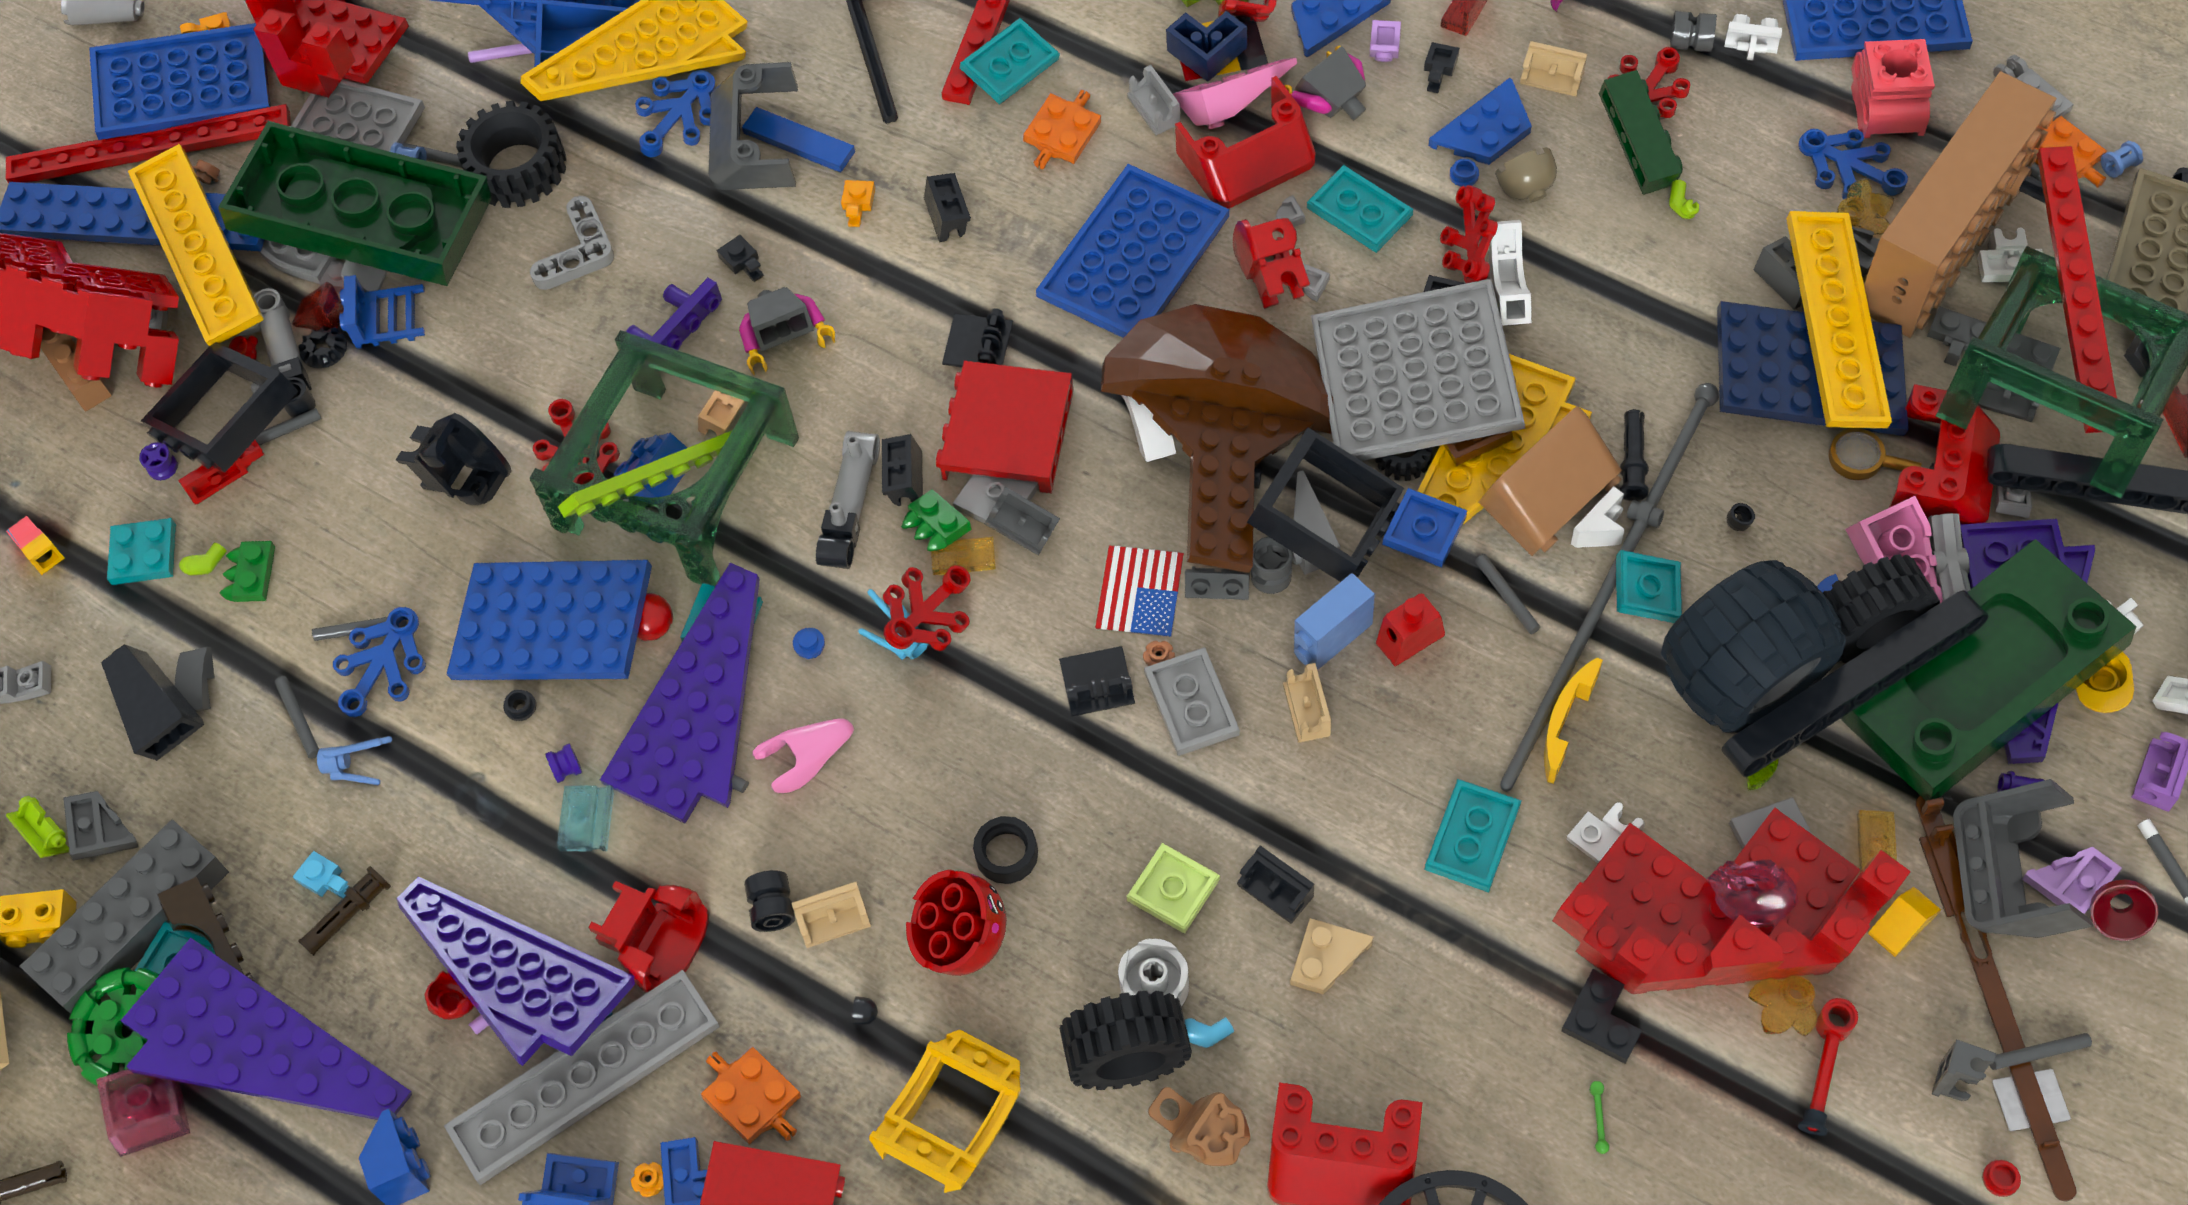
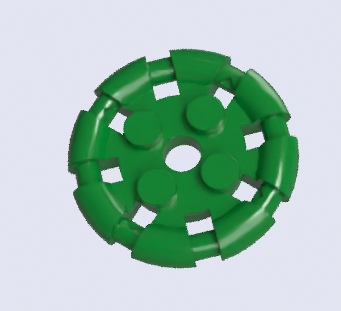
M129 967L110 971L95 980L97 984L89 991H84L75 1003L69 1018L73 1021L71 1033H67L68 1051L73 1064L80 1066L83 1070L81 1075L93 1085L110 1091L115 1087L120 1088L122 1091L142 1087L156 1079L153 1076L133 1073L126 1067L147 1040L134 1031L128 1038H124L122 1035L124 1024L121 1022V1019L159 976L156 972L144 968L132 971ZM132 985L136 987V995L130 994ZM107 993L111 1000L101 1002L100 999ZM87 1021L94 1022L92 1034H85ZM96 1053L102 1055L96 1063L91 1058ZM125 1064L124 1070L121 1074H118L119 1065Z

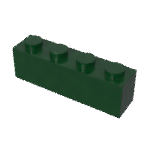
M1637 70L1605 79L1599 91V96L1642 194L1645 195L1670 187L1673 181L1679 179L1683 166L1680 157L1675 155L1672 150L1669 132L1664 130L1661 125L1658 107L1652 104L1649 98V89L1646 81L1641 79Z

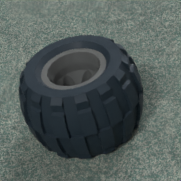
M1768 560L1753 563L1735 572L1693 603L1668 631L1662 645L1661 656L1667 663L1665 668L1676 691L1692 711L1710 725H1718L1725 733H1738L1820 681L1841 657L1846 639L1840 630L1841 622L1833 606L1818 587L1796 569L1786 567L1783 562L1778 560Z

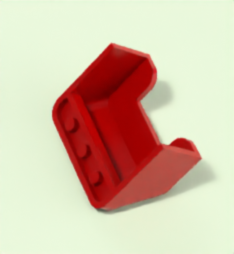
M1914 384L1905 408L1908 418L1940 424L1934 469L1918 466L1905 468L1900 473L1897 488L1889 508L1916 496L1927 519L1934 515L1953 513L1959 514L1960 524L1986 523L1989 518L1993 484L1988 481L1987 452L1991 446L1997 445L2000 442L1998 427L1970 396Z
M1279 1082L1267 1182L1270 1198L1279 1205H1379L1390 1192L1415 1176L1423 1102L1403 1099L1392 1102L1385 1111L1383 1132L1311 1122L1313 1099L1310 1092L1300 1085ZM1412 1198L1406 1200L1401 1205H1411Z

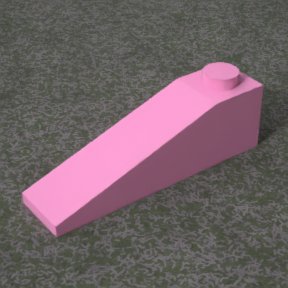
M1297 59L1277 60L1248 69L1247 74L1243 72L1222 77V81L1208 84L1202 83L1173 93V95L1180 103L1182 110L1196 126L1207 125L1208 129L1225 125V119L1234 117L1269 88L1272 77L1277 76L1281 78L1297 64Z
M1916 496L1845 529L1864 565L1870 562L1876 564L1883 557H1888L1890 560L1894 555L1901 554L1902 557L1909 555L1920 568L1938 596L1940 603L1943 602L1941 587L1937 584L1935 566H1937L1936 556L1932 555L1930 536H1932L1930 523Z

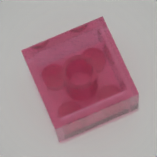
M129 1069L96 1079L107 1136L120 1157L190 1133L179 1081L137 1074Z

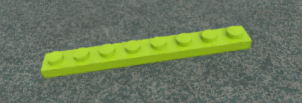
M760 419L575 492L563 501L558 508L564 518L577 513L578 517L584 516L593 511L597 504L601 503L603 507H606L620 499L619 495L625 493L627 497L633 496L642 491L644 485L649 484L651 488L666 481L668 479L667 476L671 474L674 478H677L690 471L691 466L695 465L699 469L708 465L714 460L713 457L718 456L721 460L733 454L738 447L742 451L746 450L758 442L756 437L766 429Z

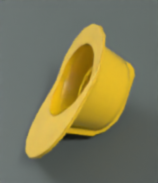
M2123 651L2076 688L2079 701L2085 707L2095 712L2110 713L2125 708L2131 702L2134 694L2132 666L2129 658Z

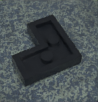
M1592 969L1561 1032L1626 1064L1642 1030L1611 1015L1623 991L1624 984Z

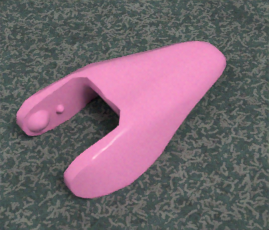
M833 719L787 730L758 745L753 750V756L757 760L764 759L777 752L787 743L796 758V765L788 772L776 778L771 787L776 793H789L803 787L819 772L827 760L850 738L854 727L846 719Z

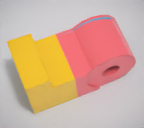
M25 516L6 530L41 575L65 559L28 516ZM52 550L50 559L45 562L37 561L38 558Z

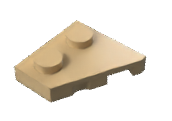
M1310 918L1292 973L1290 985L1324 995L1335 984V980L1353 965V962L1365 949L1368 950L1372 946L1374 936Z

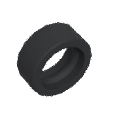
M1000 816L991 819L980 827L974 837L973 851L978 869L986 878L996 883L1011 884L1021 881L1032 872L1037 863L1038 847L1033 830L1024 821L1016 817ZM1014 834L1024 841L1025 855L1016 864L997 866L987 858L986 848L988 843L996 836Z

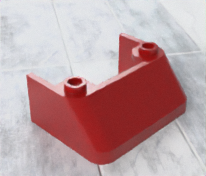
M1277 76L1271 78V116L1275 125L1234 145L1226 147L1221 139L1214 136H1206L1194 141L1181 122L1175 123L1176 153L1212 202L1226 208H1232L1310 170L1314 166L1316 152L1301 108Z

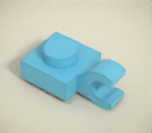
M315 851L309 855L293 875L297 883L320 897L327 890H330L342 899L346 896L344 892H346L345 889L348 887V882L339 876L342 872L341 868Z

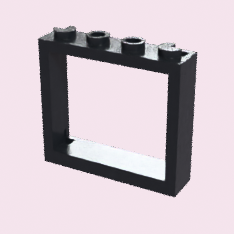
M215 342L204 351L144 416L141 422L150 429L147 434L157 442L164 443L176 453L180 451L191 461L197 459L207 469H210L212 466L225 473L297 394L298 390L280 371ZM226 371L260 386L208 445L175 428Z
M1307 428L1247 523L1341 582L1351 573L1359 577L1363 568L1368 563L1363 558L1364 555L1370 558L1380 541L1375 537L1377 535L1381 538L1388 529L1391 521L1386 518L1389 516L1393 519L1400 505L1397 500L1404 488L1315 431ZM1303 459L1380 507L1351 556L1272 507Z

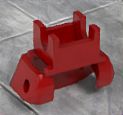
M1289 218L1276 219L1252 227L1249 221L1245 219L1238 221L1234 229L1233 250L1246 279H1253V282H1255L1264 309L1279 304L1277 295L1284 293L1282 284L1288 286L1294 300L1304 297L1302 288L1310 285L1300 256V248L1294 249L1297 242V231ZM1279 231L1282 233L1283 238L1277 237L1275 240L1272 233ZM1273 256L1274 260L1268 262L1265 260V258Z
M615 881L612 887L616 892L621 893L602 926L591 921L588 928L591 932L597 934L595 939L599 945L620 954L617 959L624 971L634 975L635 983L645 993H648L681 970L687 971L705 937L709 922L708 910L703 905L697 892L689 888L675 885H659L657 891L653 888H648L643 893ZM651 899H654L661 903H656L654 906L651 902Z

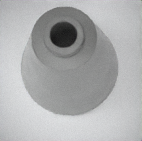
M61 0V12L68 16V19L63 21L65 24L72 26L137 21L139 16H143L145 8L144 0Z

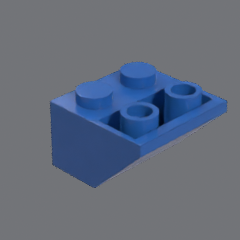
M672 433L641 438L631 448L633 454L628 461L621 463L617 467L614 476L631 471L687 447ZM671 474L667 476L668 479L652 488L649 484L644 485L642 491L630 497L648 506L664 504L685 474L674 478Z
M390 1109L382 1111L359 1156V1161L368 1189L385 1205H400L429 1192L426 1179L431 1178L425 1160L418 1157L416 1148L420 1147V1141L413 1127L408 1128L403 1117L398 1118Z

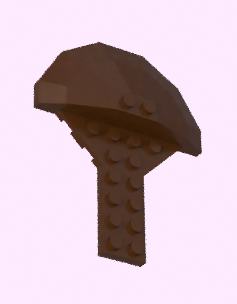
M1193 304L1141 319L1105 357L1102 364L1101 391L1129 396L1139 405L1144 404L1153 414L1152 419L1168 436L1173 434L1183 445L1182 450L1190 457L1187 562L1250 573L1253 567L1254 527L1249 525L1247 521L1254 511V467L1260 464L1261 460L1268 455H1274L1288 446L1293 439L1301 434L1303 435L1307 428L1313 431L1332 434L1329 421L1328 394L1322 381L1320 364L1310 350L1260 316Z

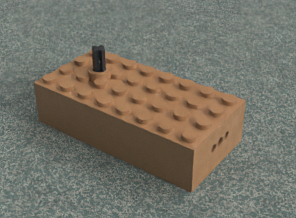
M2001 71L1998 73L1880 237L1864 283L1870 317L1881 323L1901 325L1902 334L1908 338L1912 337L1917 328L1923 330L1932 315L1929 312L1932 308L1938 309L1946 296V292H1944L1946 288H1952L1961 274L1958 270L1962 266L1967 267L1975 254L1973 249L1977 245L1980 247L1983 245L1990 232L1988 228L1991 225L1996 226L2004 212L2001 208L2005 204L2010 206L2020 192L2045 203L2042 182L2030 176L2032 169L2028 167H2032L2035 163L2039 151L2036 148H2040L2048 134L2044 128L2048 129L2056 115V112L2052 111L2057 99L2056 97Z

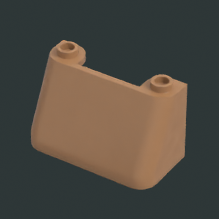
M1576 406L1502 474L1478 503L1533 556L1540 549L1544 553L1548 551L1559 540L1555 534L1603 489L1609 492L1613 486L1615 487L1622 480L1618 476L1622 469L1587 414L1579 406Z

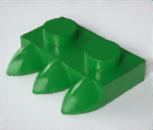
M933 489L908 505L909 512L904 517L901 526L903 529L918 526L914 535L915 540L931 537L927 551L943 549L972 530L970 521Z
M272 541L241 542L240 547L233 549L226 555L230 561L237 565L223 573L226 579L234 582V584L225 587L219 592L223 598L233 602L266 601L275 552V545Z

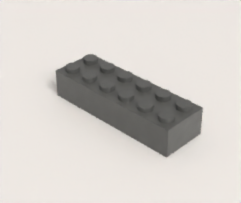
M172 819L19 967L71 1013L75 1003L84 991H89L97 984L95 981L97 978L116 969L127 967L131 969L143 957L164 921L169 923L159 903L158 893L196 876L201 885L207 883L210 890H212L229 871L212 853Z

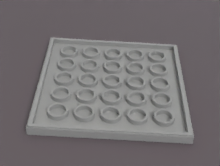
M1491 278L1311 315L1322 381L1328 394L1329 421L1333 443L1357 459L1364 461L1525 429Z

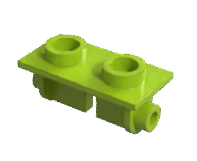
M25 796L19 801L20 807L18 811L6 813L9 821L40 858L69 852V847L66 845V833L56 825L51 817L44 818L46 812L36 798Z

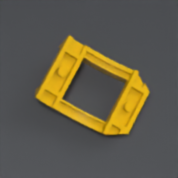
M960 1029L946 1034V1039L934 1043L930 1040L923 1057L909 1081L884 1115L883 1122L876 1131H872L869 1135L870 1142L882 1159L889 1154L944 1184V1193L960 1190L992 1145L1021 1092L1020 1060ZM944 1063L1000 1092L986 1119L965 1151L911 1123L937 1079Z

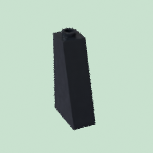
M124 644L101 662L134 754L158 761L204 725L203 719L147 652Z

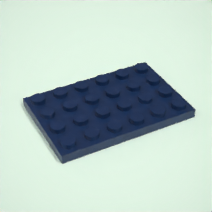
M1720 301L1717 307L1720 412L1826 426L1804 312ZM1871 321L1892 423L1888 428L1861 429L1875 433L1904 436L1909 429L1907 410H1905L1907 399L1902 326Z

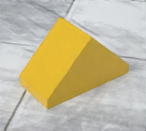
M1912 887L1898 896L1868 934L1896 957L1940 913L1941 909L1918 889Z

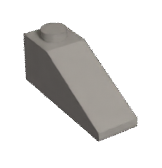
M1304 471L1297 472L1294 521L1340 549L1338 540ZM1292 552L1293 563L1295 565L1300 564L1304 575L1319 570V568Z

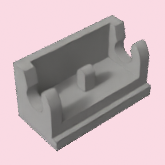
M1149 65L1144 68V78L1140 82L1137 81L1134 75L1131 76L1127 97L1156 136L1175 127V123L1180 122V103L1154 68Z

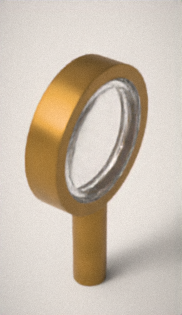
M1850 428L1838 433L1831 443L1828 454L1833 469L1841 476L1851 480L1869 479L1875 476L1881 467L1903 471L1910 466L1921 467L1922 464L1921 462L1887 455L1881 439L1874 433L1861 428Z

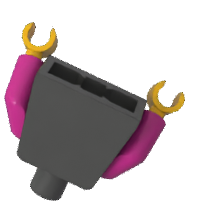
M1340 45L1335 47L1333 53L1327 51V58L1302 77L1295 87L1297 91H1293L1290 85H1284L1300 107L1325 114L1330 118L1344 109L1354 121L1366 110L1363 104L1356 98L1366 87L1362 62L1348 54Z
M782 287L773 292L763 290L758 294L757 298L750 300L747 303L749 313L744 315L739 327L745 352L750 355L747 359V365L753 375H755L753 366L756 363H762L765 372L768 369L764 357L758 353L759 349L761 352L814 331V327L817 329V342L820 347L825 348V341L823 339L825 335L830 336L835 343L834 328L824 325L825 319L814 300L804 295L794 294L787 287Z

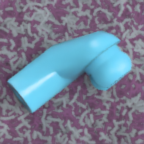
M1226 1017L1212 1026L1198 1022L1193 1018L1185 1019L1190 1043L1204 1048L1211 1047L1234 1033V1029Z

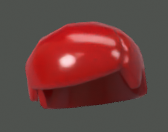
M646 593L637 638L644 641L657 640L668 632L670 625L673 623L672 609L666 599L660 595Z
M441 971L435 981H432L427 986L424 994L428 1010L433 1015L452 1020L461 1018L474 1009L473 1003L450 973Z

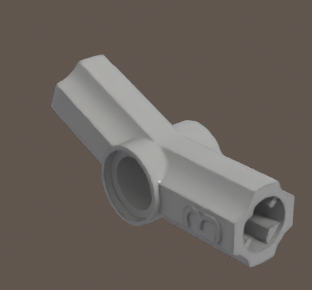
M1953 513L1928 517L1932 536H1930L1932 555L1936 556L1937 566H1935L1938 586L1941 587L1943 601L1959 591L1965 590L1968 592L1971 590L1967 576L1969 573V557L1966 549L1962 548L1959 514Z

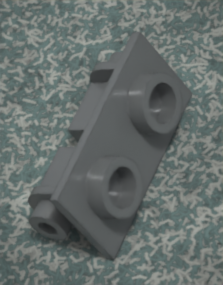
M1192 566V569H1186L1185 598L1249 600L1250 573L1229 569H1221V572H1215V568H1196V566Z

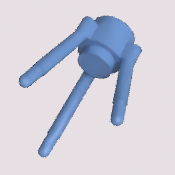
M387 736L347 746L320 748L317 754L318 769L322 774L330 773L331 780L343 779L379 785V779L344 773L343 771L350 767V753L390 743L392 737Z

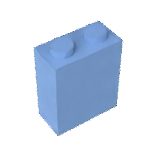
M1353 573L1295 619L1294 653L1304 665L1316 663L1317 670L1320 669L1373 624L1375 593Z

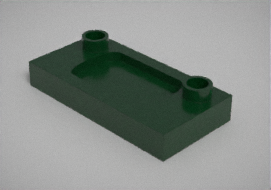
M268 121L218 208L226 230L448 286L492 197L487 176Z
M2036 539L1967 592L1989 615L1988 620L1980 629L1841 718L1859 738L1926 801L1942 796L2131 645L2137 626Z

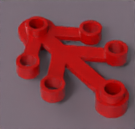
M1665 47L1658 52L1655 67L1645 80L1648 85L1651 102L1661 100L1657 107L1660 117L1671 118L1675 115L1677 103L1671 98L1687 97L1691 86L1687 79L1678 78L1673 82L1672 86L1655 89L1665 74L1674 73L1678 69L1680 55L1672 47ZM1633 55L1623 56L1620 62V71L1625 74L1637 70L1638 59ZM1617 74L1611 75V76H1609L1607 79L1612 78V77H1615V76H1618V75H1617Z
M1462 186L1457 191L1455 200L1463 208L1465 236L1459 234L1457 229L1447 226L1441 232L1440 242L1451 247L1456 245L1466 249L1468 260L1461 259L1459 253L1449 250L1443 257L1442 265L1444 268L1453 271L1456 269L1462 271L1464 281L1471 283L1486 280L1489 275L1490 265L1484 258L1491 240L1497 232L1498 224L1496 221L1488 218L1494 209L1495 198L1482 193L1481 189L1474 186ZM1475 210L1479 211V215H1478V218H1477L1476 222H1475Z
M566 399L553 401L548 408V413L553 423L561 427L569 451L553 446L544 439L536 441L532 449L539 460L544 461L551 458L574 466L577 475L560 470L556 464L549 463L541 469L544 481L547 484L560 482L573 487L574 492L583 490L588 485L603 482L601 476L608 464L617 461L620 456L616 444L613 442L602 444L599 449L600 456L590 470L587 461L600 439L607 438L611 433L607 420L603 418L594 420L590 426L591 431L581 446L572 423L575 417L572 404ZM599 427H605L602 431H596ZM541 448H547L546 451L539 452ZM614 450L612 454L605 455L607 451ZM552 471L556 472L553 476H547Z
M951 566L942 578L943 584L923 602L921 586L923 574L919 569L910 567L902 575L901 580L909 591L911 614L904 618L902 600L905 597L904 590L898 585H890L883 593V600L890 606L891 621L884 627V637L892 647L897 649H907L913 642L930 644L935 650L943 651L952 640L948 631L937 629L933 632L915 628L920 623L948 626L955 633H962L970 623L967 614L962 611L947 613L934 610L951 594L962 593L971 581L970 574L961 566ZM909 576L914 577L916 581L911 580ZM890 593H894L897 598L892 597ZM955 619L959 620L962 625L958 624ZM937 637H940L944 643L940 642Z

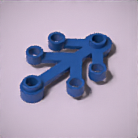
M704 70L694 71L687 79L668 81L664 77L655 78L652 82L653 93L658 97H664L671 92H686L679 98L652 101L648 97H640L636 100V112L640 116L646 117L652 113L669 111L653 131H647L640 137V150L647 157H656L661 154L663 150L662 139L680 117H682L684 127L683 141L690 146L698 144L700 141V131L695 127L691 104L698 97L701 107L699 111L700 122L703 125L710 126V118H706L703 115L711 114L709 95L715 89L713 75ZM698 81H704L705 83L699 84V83H697V82H698ZM664 85L665 88L658 89L657 86ZM643 104H646V105L649 106V107L646 108V109L640 108V106L643 105ZM690 133L696 135L694 138L687 137ZM648 140H654L655 142H654V143H648L647 141H648Z
M1810 129L1800 137L1798 143L1800 151L1804 155L1812 157L1816 168L1815 184L1817 187L1829 189L1833 186L1835 173L1828 168L1826 158L1835 161L1844 185L1842 198L1847 202L1854 203L1858 201L1862 192V187L1856 182L1853 171L1881 184L1883 191L1887 195L1896 196L1905 190L1908 176L1903 170L1892 168L1883 172L1861 161L1871 158L1878 163L1887 161L1891 152L1888 144L1878 142L1874 146L1860 148L1864 135L1857 129L1827 136L1822 130ZM1845 145L1850 150L1841 151L1834 147ZM1825 177V178H1828L1829 180H1828V181H1825V180H1823V179H1821V178ZM1848 191H1854L1856 194H1851Z
M407 607L396 608L389 613L387 621L367 628H355L350 632L349 640L357 649L368 647L371 639L387 636L381 645L348 656L339 655L334 659L333 668L341 676H348L354 671L355 667L370 663L357 687L344 691L339 697L338 705L345 715L358 717L366 711V697L383 668H385L389 682L388 693L392 699L400 702L408 698L410 690L405 682L402 681L394 653L400 640L406 654L404 659L406 669L412 674H419L426 666L425 660L418 653L413 636L418 629L419 618L412 609ZM402 620H408V624L405 627L399 628V623ZM358 635H365L363 641L355 642ZM413 660H420L418 666L410 667V663ZM342 662H349L345 669H339V665ZM397 687L404 688L401 694L394 695V690ZM355 701H359L360 705L356 709L351 710L350 705Z

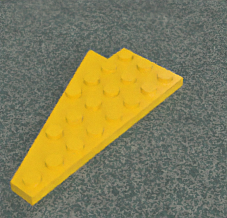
M640 0L521 75L520 83L539 101H545L742 61L745 59L746 51L732 38L747 29L748 21L724 0Z
M1509 354L1525 429L1512 431V441L1456 466L1444 445H1440L1418 492L1467 510L1464 525L1483 509L1478 502L1494 482L1576 407L1566 403L1575 385V377ZM1581 408L1591 419L1592 412Z

